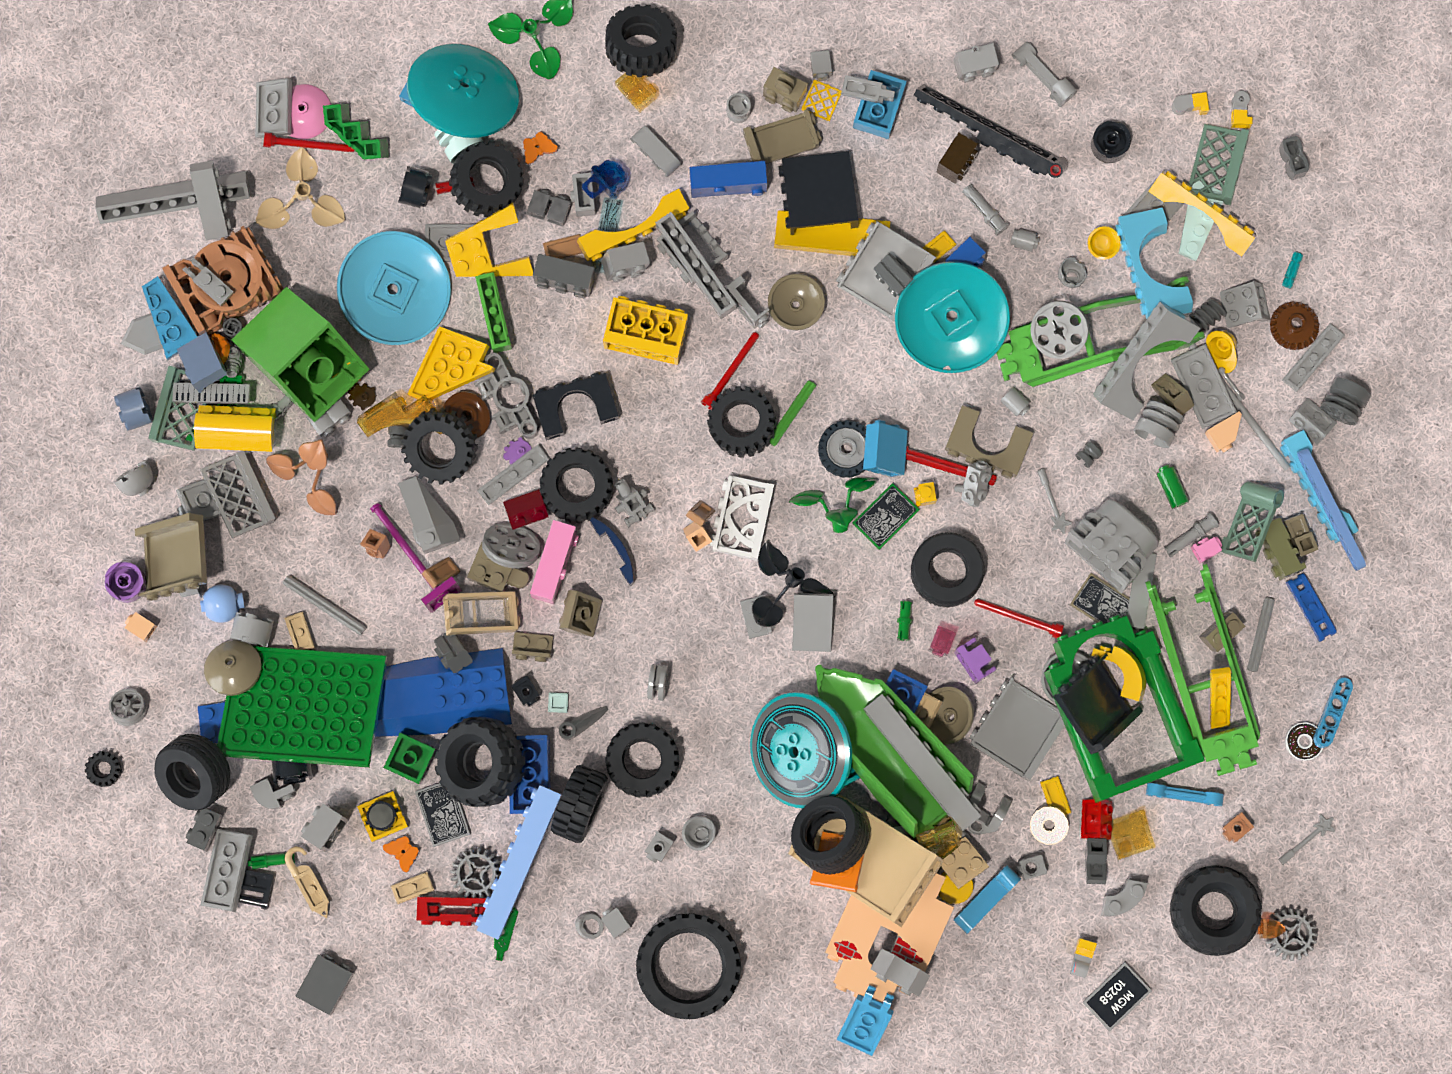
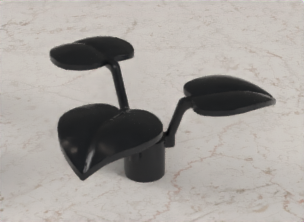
M765 542L761 547L758 556L760 570L767 576H773L775 573L778 576H787L785 577L786 587L773 603L769 598L760 597L752 604V614L758 625L772 627L780 622L783 611L776 604L789 588H796L799 585V590L802 593L833 594V599L835 598V594L818 580L812 578L804 580L805 573L801 568L794 567L792 570L788 569L786 571L788 568L787 557L769 542Z

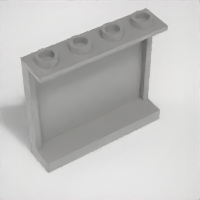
M876 221L874 224L871 222L866 230L868 236L865 240L861 239L856 247L858 249L855 257L851 255L846 265L849 267L846 272L841 271L836 279L838 282L837 287L895 322V309L899 296L894 297L887 290L889 286L886 283L882 284L875 277L877 273L874 271V267L890 253L914 276L921 270L931 266L936 257L882 223Z
M1011 678L1009 682L1005 680L999 690L1002 693L999 698L995 696L989 706L992 709L989 714L985 712L979 722L982 725L979 730L974 729L969 739L972 740L970 745L1029 782L1064 727V722L1058 708L1016 683Z

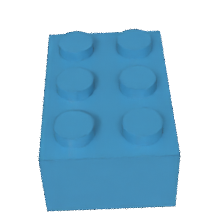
M871 70L868 80L882 83V85L887 86L886 90L895 91L893 102L883 100V103L861 100L854 119L853 128L889 139L907 81Z

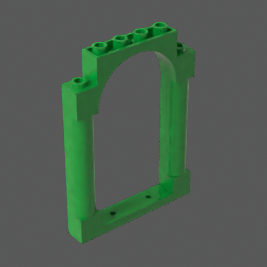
M1120 615L1110 618L1109 623L1103 624L1101 621L1093 624V629L1086 631L1085 628L1075 631L1074 636L1069 637L1066 634L1058 637V642L1054 643L1053 647L1059 662L1048 666L1049 670L1044 672V675L1054 696L1059 691L1058 687L1069 682L1068 678L1072 676L1075 654L1085 641L1094 637H1110L1123 642L1133 651L1144 669L1147 684L1179 763L1115 787L1110 772L1107 773L1100 753L1090 754L1055 700L1095 803L1205 761L1197 739L1194 740L1165 670L1159 655L1161 650L1153 631L1146 633V630H1143L1134 635L1127 616L1121 618Z

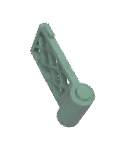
M1247 481L1240 488L1242 499L1227 538L1224 537L1222 540L1221 552L1256 562L1275 511L1283 503L1284 493L1279 489ZM1249 505L1253 512L1245 516L1243 511L1245 506ZM1264 510L1269 511L1267 517L1260 520L1258 514ZM1255 516L1258 523L1249 527L1247 520ZM1244 523L1246 530L1238 534V525ZM1260 527V535L1254 538L1251 531ZM1248 534L1251 541L1242 545L1240 538ZM1237 540L1239 547L1233 551L1229 550L1231 543ZM1253 545L1254 551L1252 556L1246 555L1244 549Z

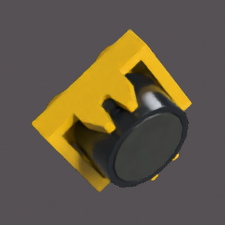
M394 791L357 806L371 842L408 828Z

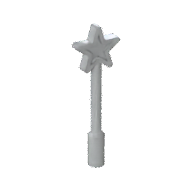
M1045 469L1038 470L1037 473L1042 486L1045 487L1055 517H1051L1055 523L1051 530L1059 529L1065 534V526L1071 525L1072 522L1065 520V513H1062L1060 516L1049 487V480Z
M1320 814V823L1313 825L1317 829L1296 847L1278 859L1282 865L1287 863L1295 856L1297 851L1320 832L1321 836H1324L1326 831L1335 832L1331 826L1334 818L1326 820Z

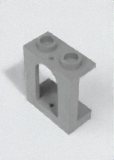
M740 275L726 286V291L736 303L738 311L754 329L757 327L762 328L769 322L767 319L769 318L770 310L767 308L757 315L740 294L745 289V280Z

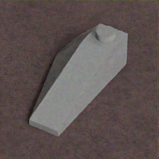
M417 477L398 483L424 554L461 541L454 522Z

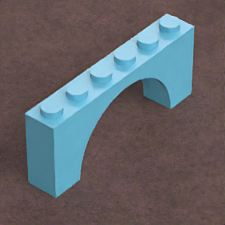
M1163 208L1118 217V225H1115L1117 235L1121 237V250L1126 253V266L1131 268V282L1136 284V298L1141 300V314L1146 316V320L1159 302L1182 314L1191 313L1193 308V300L1188 286L1171 287L1158 283L1144 271L1139 256L1145 245L1155 237L1167 233L1168 223Z

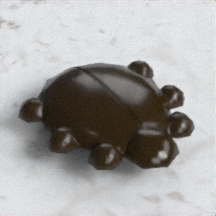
M356 383L354 387L348 390L350 394L348 399L354 401V407L358 405L364 411L375 402V387H367L366 383L360 386Z

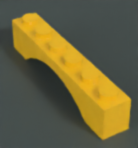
M1162 171L1149 189V192L1163 202L1186 203L1204 211L1219 227L1226 246L1242 257L1255 239L1256 235L1253 234L1255 231L1247 225L1244 227L1238 223L1239 220L1231 214L1227 216L1222 212L1224 209L1215 203L1212 205L1207 202L1208 198L1200 192L1198 194L1191 190L1192 187L1186 182L1180 183L1177 181V176L1172 172Z
M677 189L663 196L653 214L636 227L619 232L593 230L579 237L577 243L586 260L592 259L594 262L603 257L602 254L606 253L609 249L617 248L624 243L629 245L635 242L636 237L643 235V237L653 233L652 229L656 228L655 222L672 212L677 220L687 216L686 212H688L689 207L680 189Z

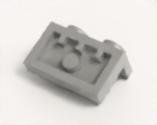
M1309 398L1289 419L1300 431L1304 430L1307 437L1317 445L1337 424L1336 421Z
M763 595L740 601L749 639L772 634V629L775 628L774 626L762 627L754 620L752 604L756 599L763 597Z

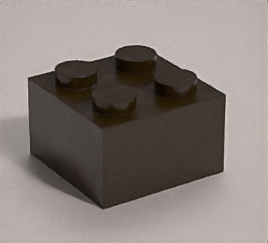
M958 132L938 163L936 172L954 184L958 180L962 181L967 173V165L971 166L977 157L978 151L976 149L978 143Z

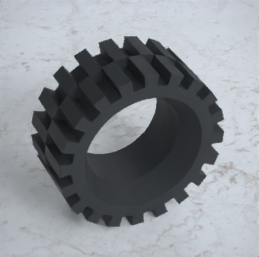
M736 386L735 391H731L730 388L726 389L727 394L723 396L720 393L717 396L719 400L717 402L713 400L711 403L712 410H708L709 420H707V425L712 438L721 450L727 451L731 456L737 454L738 457L744 458V454L752 457L755 451H758V453L763 452L762 447L764 445L768 447L771 444L769 440L770 438L774 439V429H777L776 415L765 395L762 396L760 391L756 389L752 391L751 387L746 386L745 389H742L741 386ZM742 404L754 407L759 412V424L752 434L746 437H734L725 431L724 419L731 408Z

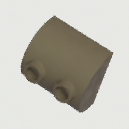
M568 590L567 597L564 600L563 614L559 621V629L593 637L602 600L579 591Z

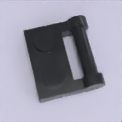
M245 870L241 889L264 893L263 899L240 895L238 903L259 906L261 909L267 910L274 875Z

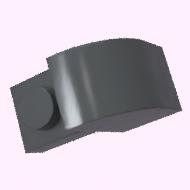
M1087 838L1085 847L1086 884L1106 885V839Z

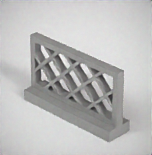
M243 450L237 452L236 455L200 469L232 539L274 522V514ZM234 461L237 467L234 474L224 470L225 465ZM210 470L220 472L217 481L210 479L206 472ZM222 473L233 477L230 486L219 482ZM235 478L244 482L242 491L232 487ZM217 485L228 489L225 498L217 496L215 492ZM230 490L241 494L238 503L227 499ZM243 495L252 499L250 508L240 504ZM225 502L236 506L233 515L224 512ZM238 507L249 511L246 520L235 516ZM250 513L258 514L261 522L256 524L249 522ZM233 519L244 523L242 530L233 531L231 527Z

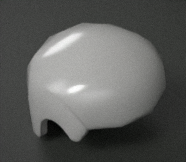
M1066 258L1060 264L1058 279L1063 285L1069 288H1077L1085 282L1087 273L1084 264L1079 263L1076 258ZM1069 273H1075L1077 275V277L1066 276Z

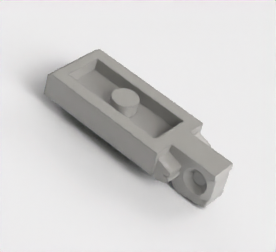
M845 75L841 95L883 103V100L893 102L895 91L886 90L887 86L879 82Z

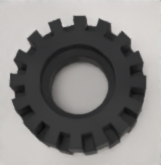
M100 751L99 753L92 754L93 756L88 758V763H85L86 769L84 770L87 774V779L92 784L100 787H109L111 784H115L116 780L120 778V773H122L119 759L109 752ZM101 762H107L111 768L110 773L105 777H100L96 772V767Z

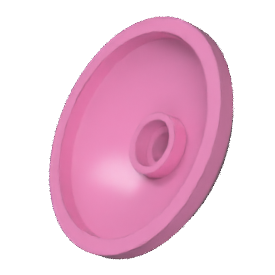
M307 84L292 87L291 135L289 136L297 139H310L318 136L327 128L324 125L323 105H331L322 90ZM305 106V110L300 111L299 107Z

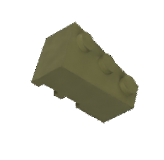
M1281 518L1272 520L1263 543L1265 548L1263 550L1264 556L1267 561H1271L1273 566L1271 567V572L1275 578L1278 577L1279 581L1296 575L1307 568L1305 563L1300 564L1297 557L1299 552L1297 548H1293L1290 542L1291 537ZM1260 527L1256 529V537H1258L1261 533Z

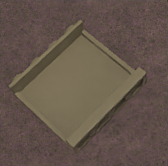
M187 513L135 529V536L144 538L147 591L139 593V597H146L147 600L153 601L158 600L160 596L169 597L172 596V593H184L186 589H198L199 585L207 584L203 515Z

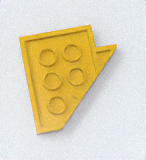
M439 326L407 395L426 403L494 372L495 368L493 366L482 363L490 346Z

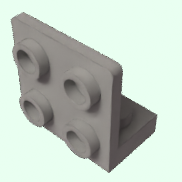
M1251 282L1220 292L1222 306L1227 314L1225 320L1228 328L1256 320L1261 322L1271 320L1262 283Z

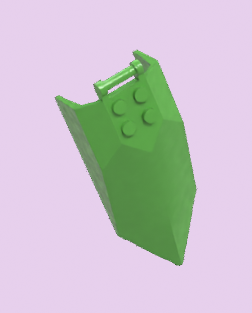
M820 664L817 665L815 671L818 696L835 709L847 728L852 747V768L873 796L913 839L928 832L932 839L939 843L942 837L956 826L955 823L950 820L938 831L934 828L948 815L865 714L863 709L881 694L884 697L888 696L893 701L894 705L892 707L896 712L901 711L906 717L905 723L909 728L913 726L918 732L919 736L917 738L921 742L925 741L931 748L930 754L934 758L937 756L944 764L943 770L946 773L950 772L956 779L954 782L958 788L962 787L968 795L972 791L974 776L882 680L876 678L871 680L863 678V675L837 668L827 669L823 668Z

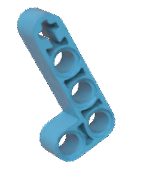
M1006 865L953 921L968 934L1021 878Z

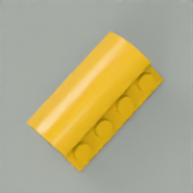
M199 405L194 421L195 448L272 452L275 440L274 423L276 408Z

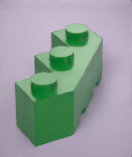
M349 104L323 105L324 125L333 130L363 160L389 158L387 139L370 140L368 121L350 122Z

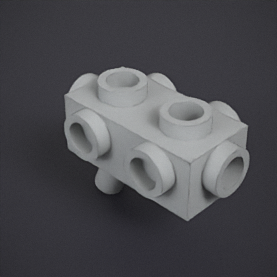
M977 461L968 465L963 485H955L954 487L955 492H963L961 500L967 502L970 506L978 507L980 502L984 501L987 496L988 482L992 475V466H989L987 462Z

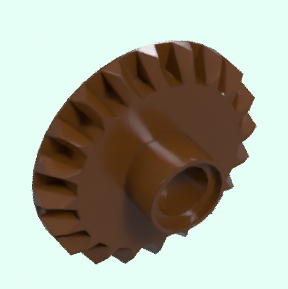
M1292 301L1284 303L1274 311L1270 320V331L1272 337L1280 346L1289 350H1301L1315 341L1319 333L1320 323L1318 316L1309 305ZM1291 321H1297L1300 324V328H1294L1291 325Z
M459 392L446 400L443 408H446V412L451 413L454 410L457 412L455 416L461 418V414L467 417V421H464L467 426L472 424L473 426L472 434H477V438H479L486 432L490 423V413L487 405L480 397L469 392Z

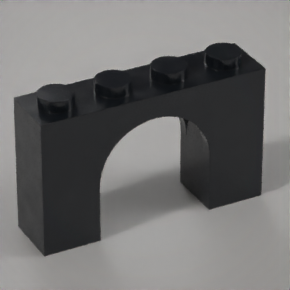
M597 372L591 374L590 378H576L570 384L559 383L554 385L553 389L547 390L542 388L535 391L536 394H532L546 441L564 436L558 416V409L562 400L571 394H584L594 402L600 424L619 419L606 373Z

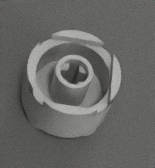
M236 612L230 639L254 645L257 644L260 647H268L274 620L261 619L253 614Z

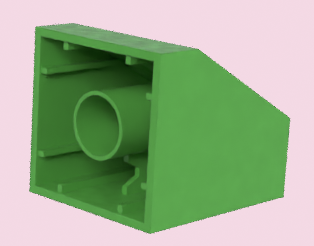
M287 287L231 339L245 356L313 422H316L369 370L367 365L335 328Z

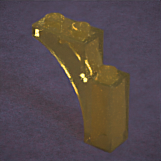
M394 392L359 415L357 424L366 436L370 437L386 427L411 424L423 411L429 412L431 408L436 409L437 406L431 398L428 399L424 395L406 407L405 399Z

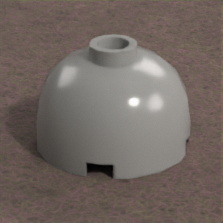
M146 461L138 463V468L134 467L131 470H127L116 479L117 481L113 482L123 494L127 496L139 494L141 497L150 491L148 487L152 484L153 472Z

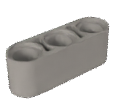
M643 126L630 138L633 144L636 143L640 147L639 150L646 157L649 156L658 170L661 169L665 173V177H668L681 165L672 152L646 126Z

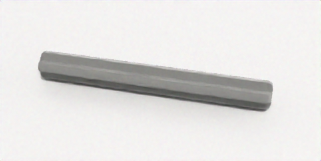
M287 576L284 579L283 584L358 635L363 634L366 629L364 625L291 576Z

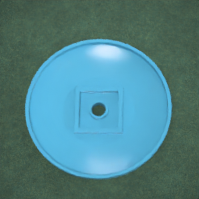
M398 231L373 234L360 241L349 251L339 269L337 296L345 318L361 335L380 344L405 345L427 336L443 319L450 301V278L442 258L431 245L412 234ZM389 284H394L397 287L396 294L392 295L388 292L387 287Z

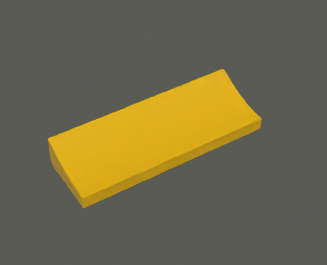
M778 210L774 248L855 256L858 252V249H856L861 239L865 240L868 236L866 230L871 222L875 224L878 221L890 228L891 221L858 218V228L851 229L850 223L797 228L794 229V235H790V229H786L785 224L788 212Z

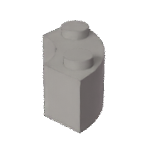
M1126 880L1123 889L1118 894L1103 898L1101 916H1117L1134 908L1143 898L1148 883Z
M884 949L880 950L871 967V970L877 973L875 977L884 982L888 979L901 987L900 991L909 996L912 993L920 996L930 978L929 974Z

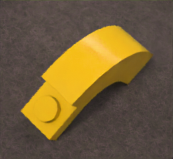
M1100 645V648H1093L1091 656L1107 654L1108 656L1105 660L1114 662L1122 670L1124 684L1120 696L1143 701L1146 677L1137 657L1129 650L1118 645L1113 647L1112 652L1110 647Z

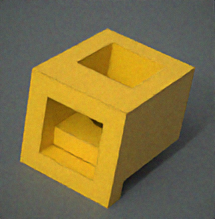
M934 482L918 484V487L913 488L916 507L936 504Z

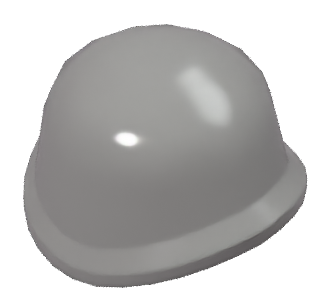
M705 817L689 819L682 829L684 842L689 848L696 851L708 848L716 834L714 824Z

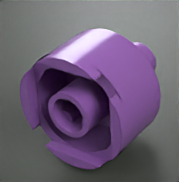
M115 563L106 572L105 588L113 598L120 602H134L141 598L138 594L146 590L147 585L144 573L132 563ZM124 579L128 580V585H124Z

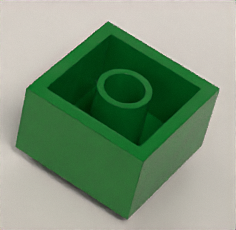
M400 732L383 768L420 784L436 748Z

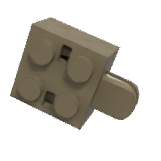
M773 67L763 86V96L771 104L776 102L782 105L781 108L786 112H797L807 94L808 83Z
M481 542L467 576L469 581L496 592H505L507 585L518 589H523L528 585L529 576L526 571L519 568L504 567L493 562L484 553ZM498 554L501 557H506L504 554Z

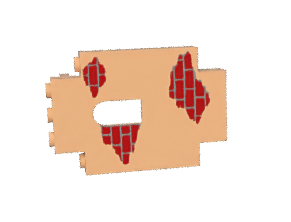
M935 874L902 928L851 895L825 951L828 954V959L837 963L839 960H842L833 983L837 984L835 988L845 993L848 989L854 992L853 996L857 998L858 994L864 997L868 986L871 985L876 988L872 998L883 1003L887 993L894 994L898 985L888 979L884 982L875 977L877 973L871 970L872 964L868 960V953L880 926L898 933L890 953L925 972L954 907L936 899L946 877Z

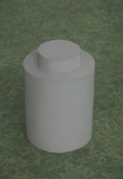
M1014 387L1001 399V402L1016 416L1021 415L1023 417L1030 409L1028 407L1030 402Z

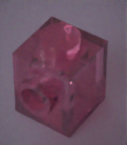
M938 626L929 647L932 654L941 658L943 655L947 656L956 632Z

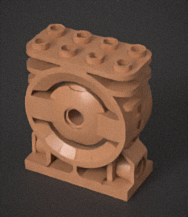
M243 225L240 227L241 230L236 233L234 231L231 232L229 237L220 238L221 240L206 245L194 257L203 267L209 262L207 268L234 292L229 298L233 304L231 307L228 306L227 302L222 307L218 305L182 270L184 267H190L192 273L197 276L201 270L195 267L191 261L183 259L172 266L168 264L162 268L199 335L207 332L210 336V334L223 328L226 318L245 316L257 306L262 307L264 302L268 300L271 302L273 297L284 290L278 277L272 276L275 272L268 260H263L266 256L259 244L254 245L257 241L249 227L245 229ZM223 253L236 254L242 257L249 265L251 279L247 288L251 294L249 297L244 292L249 279L245 265L240 259L230 255H223ZM225 274H231L229 281L222 280ZM190 282L193 292L186 294L182 286ZM199 302L207 310L200 315L195 310V305Z

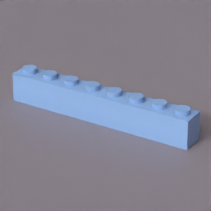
M539 785V788H534L530 797L533 799L531 806H526L523 813L525 820L523 824L518 825L515 831V835H517L515 843H510L507 850L509 857L507 861H502L499 871L502 873L499 879L495 878L491 889L494 890L492 896H487L483 905L486 908L483 915L480 914L475 923L478 926L477 931L497 940L500 939L561 799V794Z

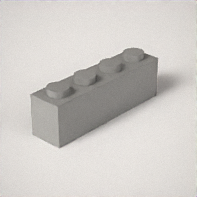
M213 160L190 164L191 180L206 241L229 237V230L232 227L230 218H226L225 215L228 209L226 201H222L221 195H224L222 184H218L217 178H220L218 167H214Z

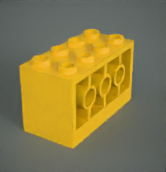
M624 296L613 297L603 338L604 349L678 365L688 325V314H685V311L681 309L668 310L666 306L659 304L650 306L647 302L637 300V302L629 301V298ZM649 326L650 329H644L643 327ZM667 330L668 333L663 334L662 331Z

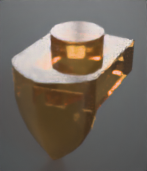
M1261 919L1256 934L1260 935V939H1271L1282 935L1286 928L1276 920Z

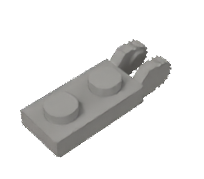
M193 258L191 260L192 264L201 272L196 276L187 267H184L182 270L193 279L192 281L222 307L234 292L206 266L203 267Z

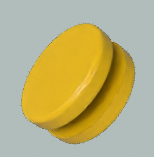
M945 871L941 874L946 877L938 894L943 901L949 904H961L971 896L973 880L958 889Z

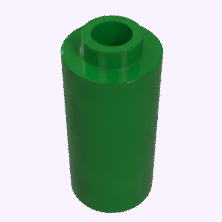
M1169 465L1159 468V473L1156 475L1171 508L1175 509L1188 503L1189 499L1175 468Z

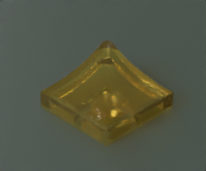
M1144 809L1112 820L1111 842L1118 860L1155 848Z
M953 821L916 835L919 845L936 854L941 859L946 858L960 846Z

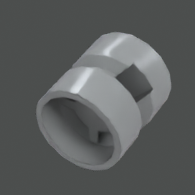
M735 93L727 100V116L734 123L745 122L751 112L750 99L745 94Z

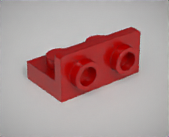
M1094 799L1082 800L1081 839L1111 840L1113 830L1112 801L1103 800L1095 803Z

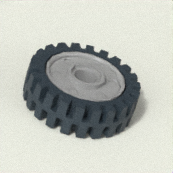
M849 420L838 421L824 431L819 440L818 454L823 467L828 472L841 478H852L866 471L863 470L866 429L862 424H858L855 421L850 422ZM849 445L852 451L848 454L843 453L841 447Z

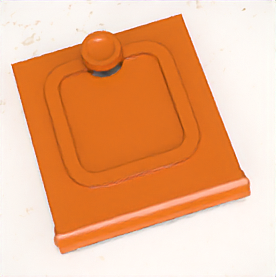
M822 832L818 851H828L836 847L844 835ZM864 854L853 867L838 874L826 875L813 870L810 884L857 892V882Z

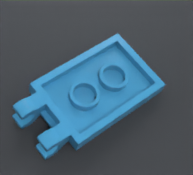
M869 985L864 997L859 994L857 995L836 1040L872 1056L894 1011L889 1008L894 996L887 993L883 1003L872 998L876 988Z

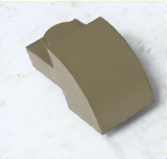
M1298 514L1284 520L1286 529L1291 537L1290 542L1293 548H1297L1298 556L1302 557L1319 550L1303 514Z

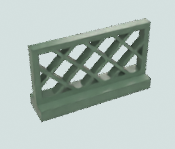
M1204 124L1189 185L1193 187V184L1200 180L1205 188L1201 190L1191 189L1196 194L1200 192L1209 199L1223 201L1225 205L1231 206L1249 138V130L1242 129L1241 131ZM1207 130L1215 132L1218 137L1209 141L1206 137ZM1228 135L1236 136L1235 142L1229 145L1224 140V137ZM1221 140L1225 147L1216 151L1212 144ZM1210 147L1214 154L1205 158L1201 152L1203 149ZM1228 150L1231 158L1223 162L1219 155ZM1217 157L1221 164L1212 169L1207 161ZM1205 163L1209 171L1200 175L1197 167ZM1223 167L1227 174L1219 179L1215 171ZM1212 174L1216 181L1207 185L1203 178ZM1219 184L1222 188V194H1213L1211 188Z
M168 366L148 439L155 443L195 451V440L192 432L194 426L190 428L186 419L198 413V408L195 410L192 403H189L193 411L183 417L179 408L187 403L176 405L172 399L173 383H179L181 374L186 375L185 370ZM177 410L181 419L171 423L169 416ZM184 422L188 430L178 435L174 426ZM172 428L176 437L171 440L163 439L165 432ZM191 433L193 437L191 445L183 444L181 437Z

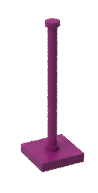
M380 503L374 504L370 508L372 513H376L422 575L426 567L381 509L382 505ZM450 577L440 586L432 588L433 591L423 597L421 601L429 612L433 613L443 605L444 596L447 594H458L462 590L454 578Z

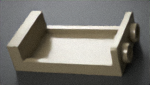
M806 109L804 113L753 129L751 127L743 128V135L752 162L765 161V164H769L782 158H788L819 148V142L822 140L819 131H815L814 124L816 122L813 113L809 114L808 109Z

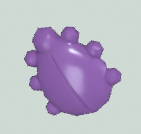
M519 437L518 441H510V446L504 447L506 453L503 454V458L509 460V463L512 464L530 451L531 446Z

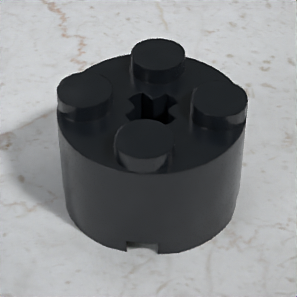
M1106 121L1096 128L1091 140V150L1094 156L1104 163L1120 161L1130 147L1131 135L1128 128L1119 122Z
M407 166L398 203L417 208L425 207L428 195L425 192V188H430L432 175L429 174V171Z
M271 760L273 782L275 784H278V781H283L284 785L303 783L307 777L309 780L312 779L311 763Z

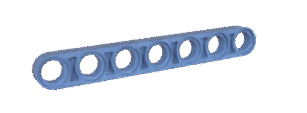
M1305 448L1297 452L1298 459L1353 568L1358 571L1366 567L1365 560L1310 451Z

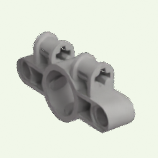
M491 353L487 355L485 364L489 365V362L493 359H497L499 364L494 367V372L477 380L474 385L478 387L483 401L493 397L499 412L495 413L491 418L496 421L500 429L499 433L504 434L518 427L524 438L533 439L536 437L538 429L527 408L530 402V393L527 385L521 379L511 377L499 354ZM509 384L519 385L523 395H525L523 403L521 405L517 404L513 409L501 406L503 403L500 398L498 399L500 389L502 387H509ZM528 425L534 427V431L530 434L524 432V428Z

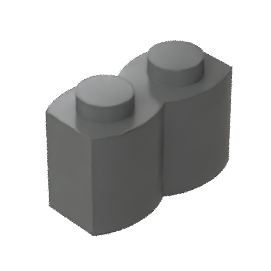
M1297 136L1284 139L1279 146L1280 156L1286 163V173L1291 180L1304 177L1309 170L1308 160L1302 153V143Z

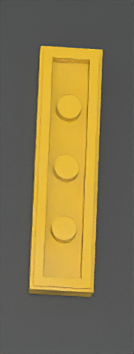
M1230 667L1210 670L1211 729L1230 726Z

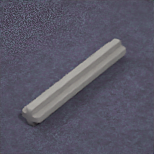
M1265 598L1247 666V670L1251 672H1257L1275 603V600L1272 598Z

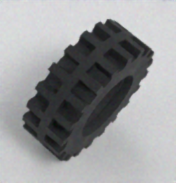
M431 408L429 412L423 411L408 426L401 443H404L401 453L406 454L404 458L405 464H411L409 470L412 473L416 470L419 473V479L426 477L428 478V483L432 484L436 480L439 485H443L445 481L452 483L456 478L460 479L467 472L476 458L475 452L478 449V444H475L477 434H472L473 426L472 424L468 426L465 424L466 418L464 416L458 418L455 416L456 411L452 410L451 413H448L446 408H441L440 411ZM436 431L449 436L455 445V456L453 459L446 463H438L429 459L422 448V440L425 435Z

